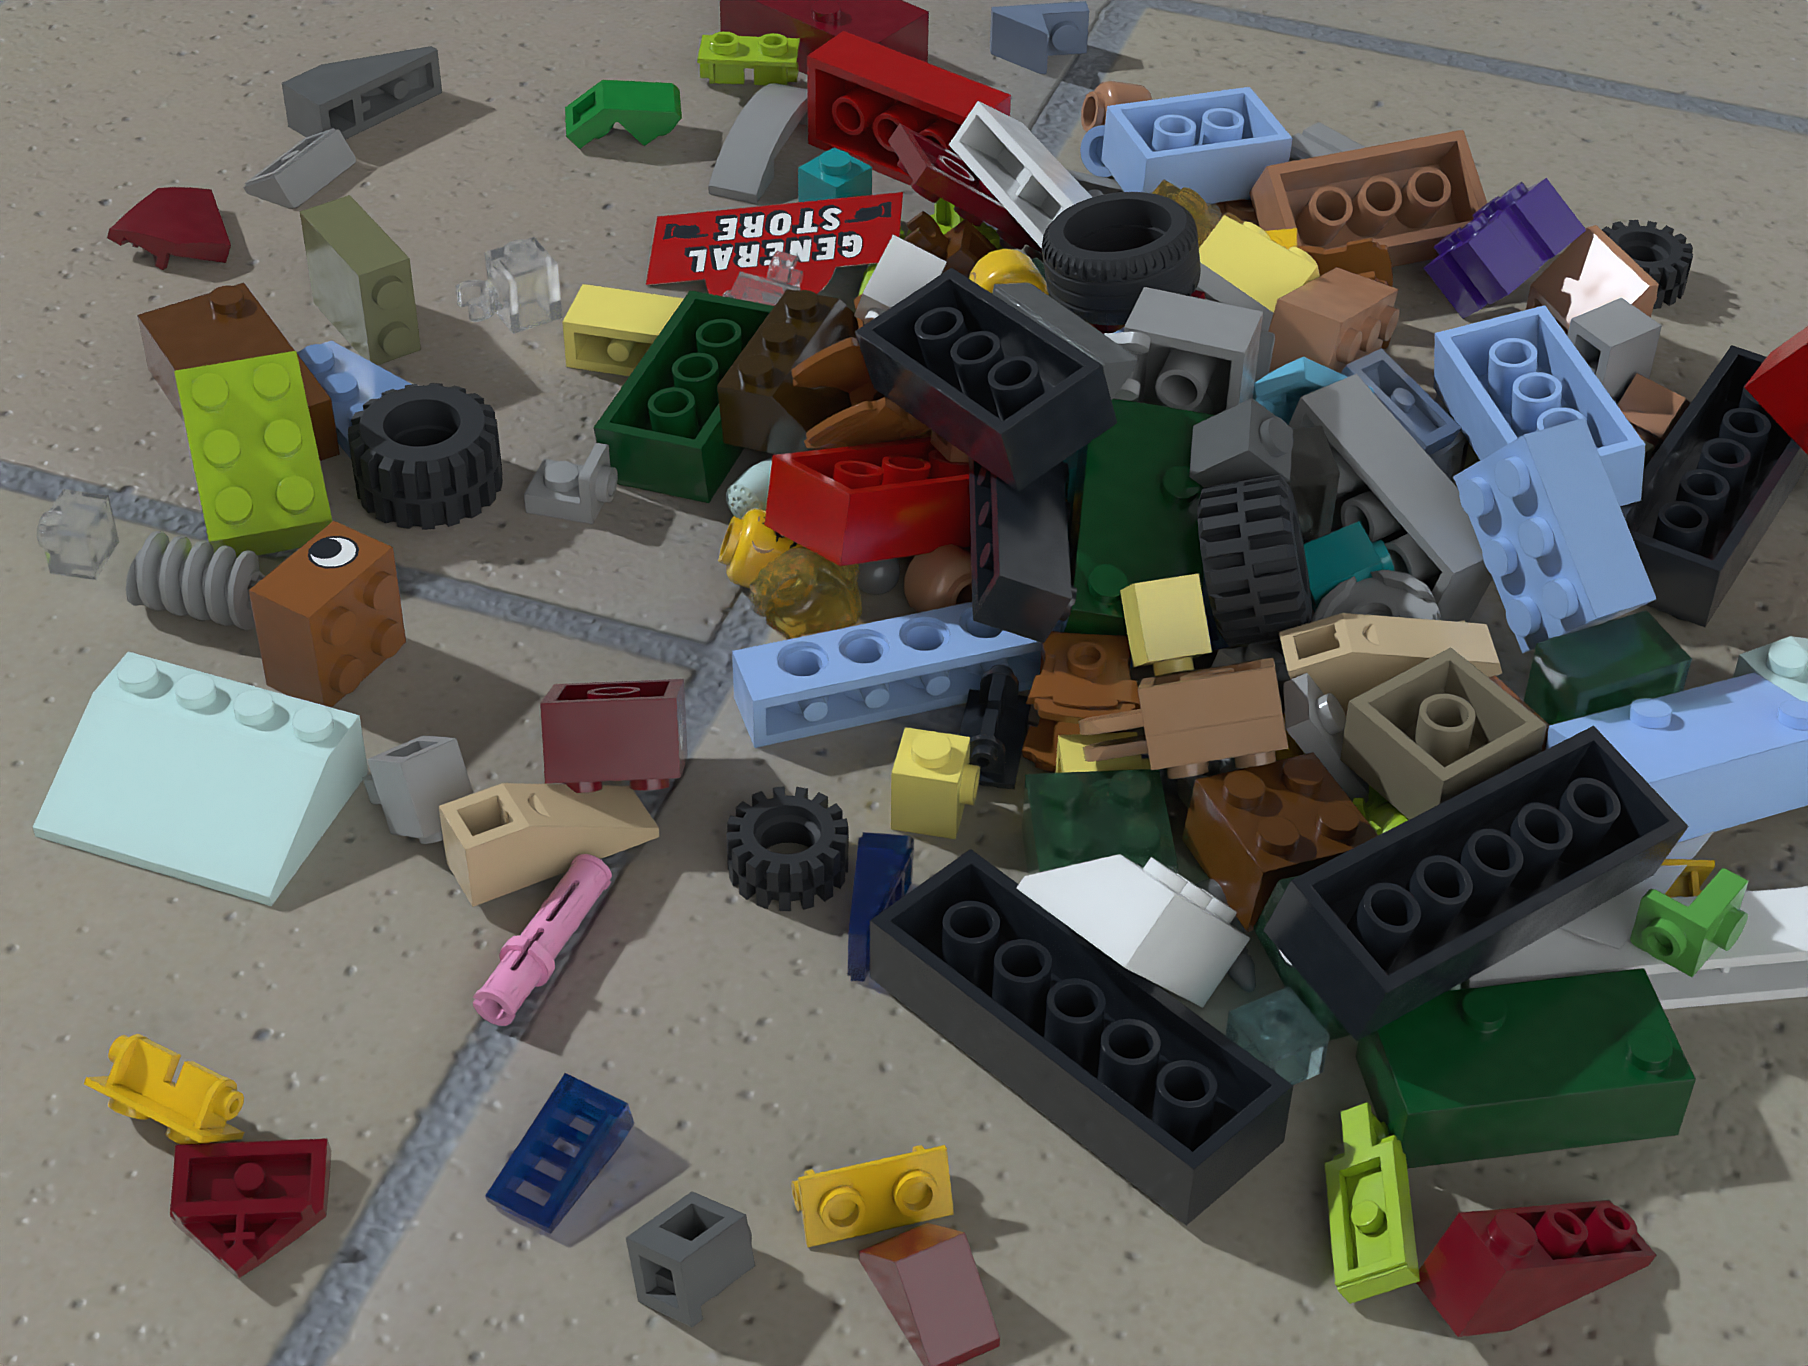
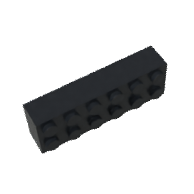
M1733 345L1730 346L1643 470L1641 501L1620 506L1657 598L1645 605L1668 613L1679 620L1689 621L1702 627L1707 626L1808 466V455L1744 388L1767 357Z
M1593 725L1292 879L1263 931L1357 1042L1653 876L1689 826Z
M969 849L870 920L871 979L1186 1226L1284 1142L1293 1084L1155 983L1124 968L1019 891L1017 889L1019 885L1017 882L972 849Z

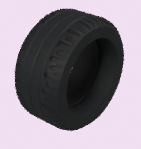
M1118 192L1083 200L1061 212L1048 225L1043 235L1042 254L1048 294L1087 323L1126 325L1144 287L1191 296L1200 280L1201 265L1197 226L1194 218L1185 207L1161 195L1145 192Z

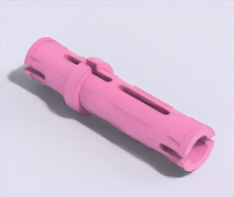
M580 854L575 857L571 867L549 897L543 902L541 908L521 935L508 939L499 954V965L483 987L477 990L473 996L475 999L473 1007L483 1019L498 1026L509 1025L534 987H540L550 979L555 970L554 959L572 934L578 929L580 923L602 892L612 882L610 881L612 873L602 860L589 854Z

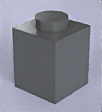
M1253 398L1244 401L1193 426L1189 477L1202 487L1279 474L1288 482L1290 481L1293 429L1284 420L1275 416Z

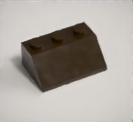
M786 289L717 385L724 444L773 454L813 451L814 449H809L805 446L806 433L827 418L852 407L848 392L827 386H819L817 388L794 386L791 372L793 368L815 353L847 338H856L855 331L859 329L857 317L854 316L855 313L841 299L818 295L809 290L796 291Z

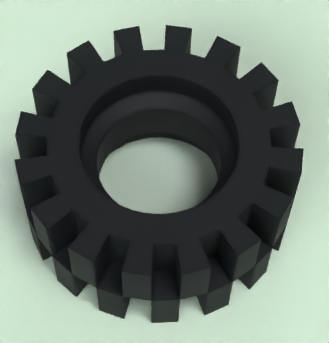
M1629 220L1628 226L1618 221L1613 223L1612 229L1607 226L1604 227L1602 231L1659 284L1657 299L1653 309H1660L1663 302L1670 306L1676 303L1677 298L1681 299L1684 295L1694 255L1692 254L1693 247L1691 243L1686 244L1687 238L1682 233L1673 236V228L1666 225L1660 230L1656 228L1657 222L1648 221L1647 226H1640L1639 220Z
M785 786L773 788V798L767 799L764 793L759 791L752 795V806L742 801L735 807L736 817L730 815L727 822V864L729 879L733 886L739 884V894L748 900L756 893L757 906L768 909L772 900L779 901V911H791V901L800 900L802 909L805 910L814 907V895L817 894L826 902L833 897V886L841 889L845 883V872L848 873L849 826L847 818L843 819V810L837 803L828 807V796L818 792L810 800L808 799V788L796 787L795 796H785ZM780 843H797L809 847L805 851L794 854H780L767 850V848Z

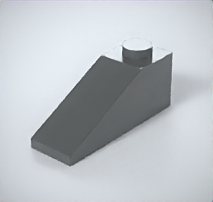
M428 46L321 64L282 82L288 127L304 137H309L332 128L335 130L339 129L346 140L441 94L442 84L438 50Z

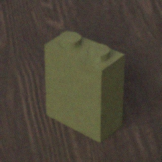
M350 195L299 211L313 303L361 357L376 365H381L420 351L421 345L410 258Z

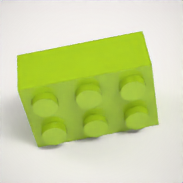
M296 351L174 371L209 543L213 546L214 553L221 546L232 547L236 552L237 558L242 552L247 550L253 551L258 556L301 548L332 522Z

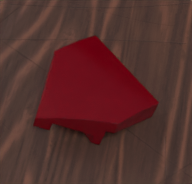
M157 188L124 214L109 229L107 235L109 240L120 246L129 242L132 244V247L138 248L139 246L153 254L155 266L161 270L167 268L170 255L226 263L231 248V243L212 189Z
M328 1139L176 1145L170 1204L172 1222L236 1277L241 1278L290 1245L326 1217L332 1152Z

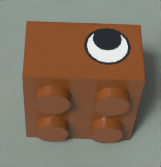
M336 521L331 522L249 589L266 685L288 696L332 708L344 696L352 693L359 686L360 682L386 659L393 657L401 646L406 643L393 547Z

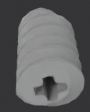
M156 531L148 536L142 549L139 550L130 565L126 581L127 601L133 606L145 605L155 611L167 610L178 616L190 615L200 621L212 619L219 625L228 626L234 624L241 630L246 631L255 627L249 589L266 575L259 571L258 556L253 551H244L237 558L235 550L230 546H221L214 553L213 546L207 541H199L192 547L191 541L187 537L177 536L170 542L169 537L164 532Z

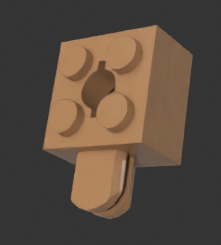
M1274 657L1144 678L1138 687L1141 709L1093 716L1078 721L1081 735L1102 734L1144 727L1145 735L1108 740L1083 747L1084 759L1087 762L1148 753L1151 770L1167 768L1169 779L1185 778L1209 772V761L1234 757L1236 768L1270 764L1276 762V750L1288 749Z

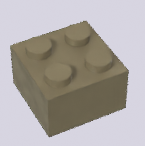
M1450 647L1349 701L1340 760L1410 820L1541 753L1547 724Z

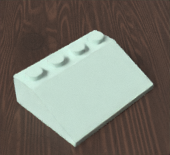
M127 652L93 692L33 825L34 834L42 839L272 906L362 782V777H365L368 773L360 715Z

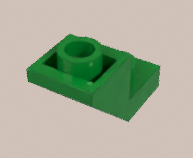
M601 80L565 107L566 137L579 149L594 138L600 139L604 137L616 122L620 123L633 137L645 146L656 137L670 133L682 119L680 89L673 83Z

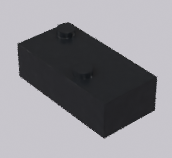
M953 268L945 271L855 331L874 389L1018 492L1117 424L1102 364Z

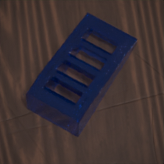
M863 832L862 837H859L848 932L847 976H851V981L865 982L870 971V920L904 897L912 885L914 839L908 835Z
M564 1073L486 1193L485 1198L487 1202L552 1234L616 1153L635 1124L628 1103ZM577 1117L595 1127L590 1135L569 1125ZM560 1138L580 1148L574 1158L552 1146ZM541 1160H544L566 1172L559 1181L535 1169V1167ZM526 1181L551 1194L546 1204L542 1206L517 1193L516 1190Z

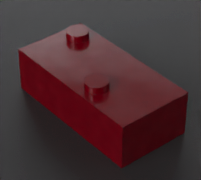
M720 0L721 32H731L737 36L761 37L774 33L781 34L786 38H800L797 62L799 72L806 75L807 56L842 31L928 63L929 11L903 0Z

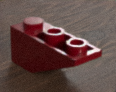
M1610 1200L1460 1212L1420 1267V1281L1416 1282V1284L1456 1336L1465 1337L1511 1331L1648 1267L1657 1255L1638 1234L1637 1225L1632 1217L1623 1209L1614 1205Z

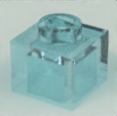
M1289 986L1231 1010L1228 1013L1226 1036L1291 1084H1298L1323 1073L1330 1035Z

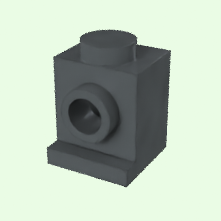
M693 1191L626 1237L638 1302L690 1327L703 1320L701 1310L703 1304L719 1295L726 1287L755 1267L751 1244L752 1233L746 1214Z

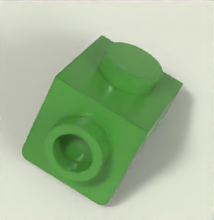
M1722 868L1689 907L1655 889H1649L1641 898L1630 937L1631 943L1654 958L1693 978L1718 947L1725 951L1730 950L1741 935L1748 919V913L1740 910L1749 881Z

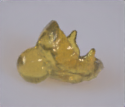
M805 547L791 548L760 570L759 574L750 583L751 593L748 599L752 604L753 612L761 617H766V624L786 640L798 638L802 635L851 627L858 622L862 615L861 597L857 582L860 575L859 564L839 566Z

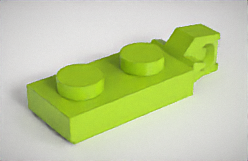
M1368 1102L1341 1111L1344 1153L1335 1155L1332 1161L1325 1163L1335 1285L1338 1292L1349 1304L1420 1281L1406 1155L1403 1153L1400 1140H1397L1395 1135L1389 1137L1387 1125L1385 1122L1381 1123L1373 1114L1371 1105Z

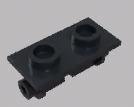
M995 665L986 671L981 677L980 690L969 689L959 735L970 737L969 764L980 766L979 785L1015 790L1031 704H1026L1028 696L1018 695L1019 681L1014 675L1013 670L1005 665Z

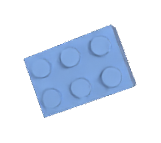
M1250 87L1107 106L1101 161L1124 192H1145L1161 195L1174 200L1183 207H1209L1218 202L1239 199L1251 200L1249 192L1266 166L1289 162L1293 138Z
M1585 418L1524 434L1453 476L1459 490L1461 505L1470 518L1482 549L1484 564L1493 577L1506 610L1507 623L1513 633H1515L1522 653L1581 635L1657 599Z

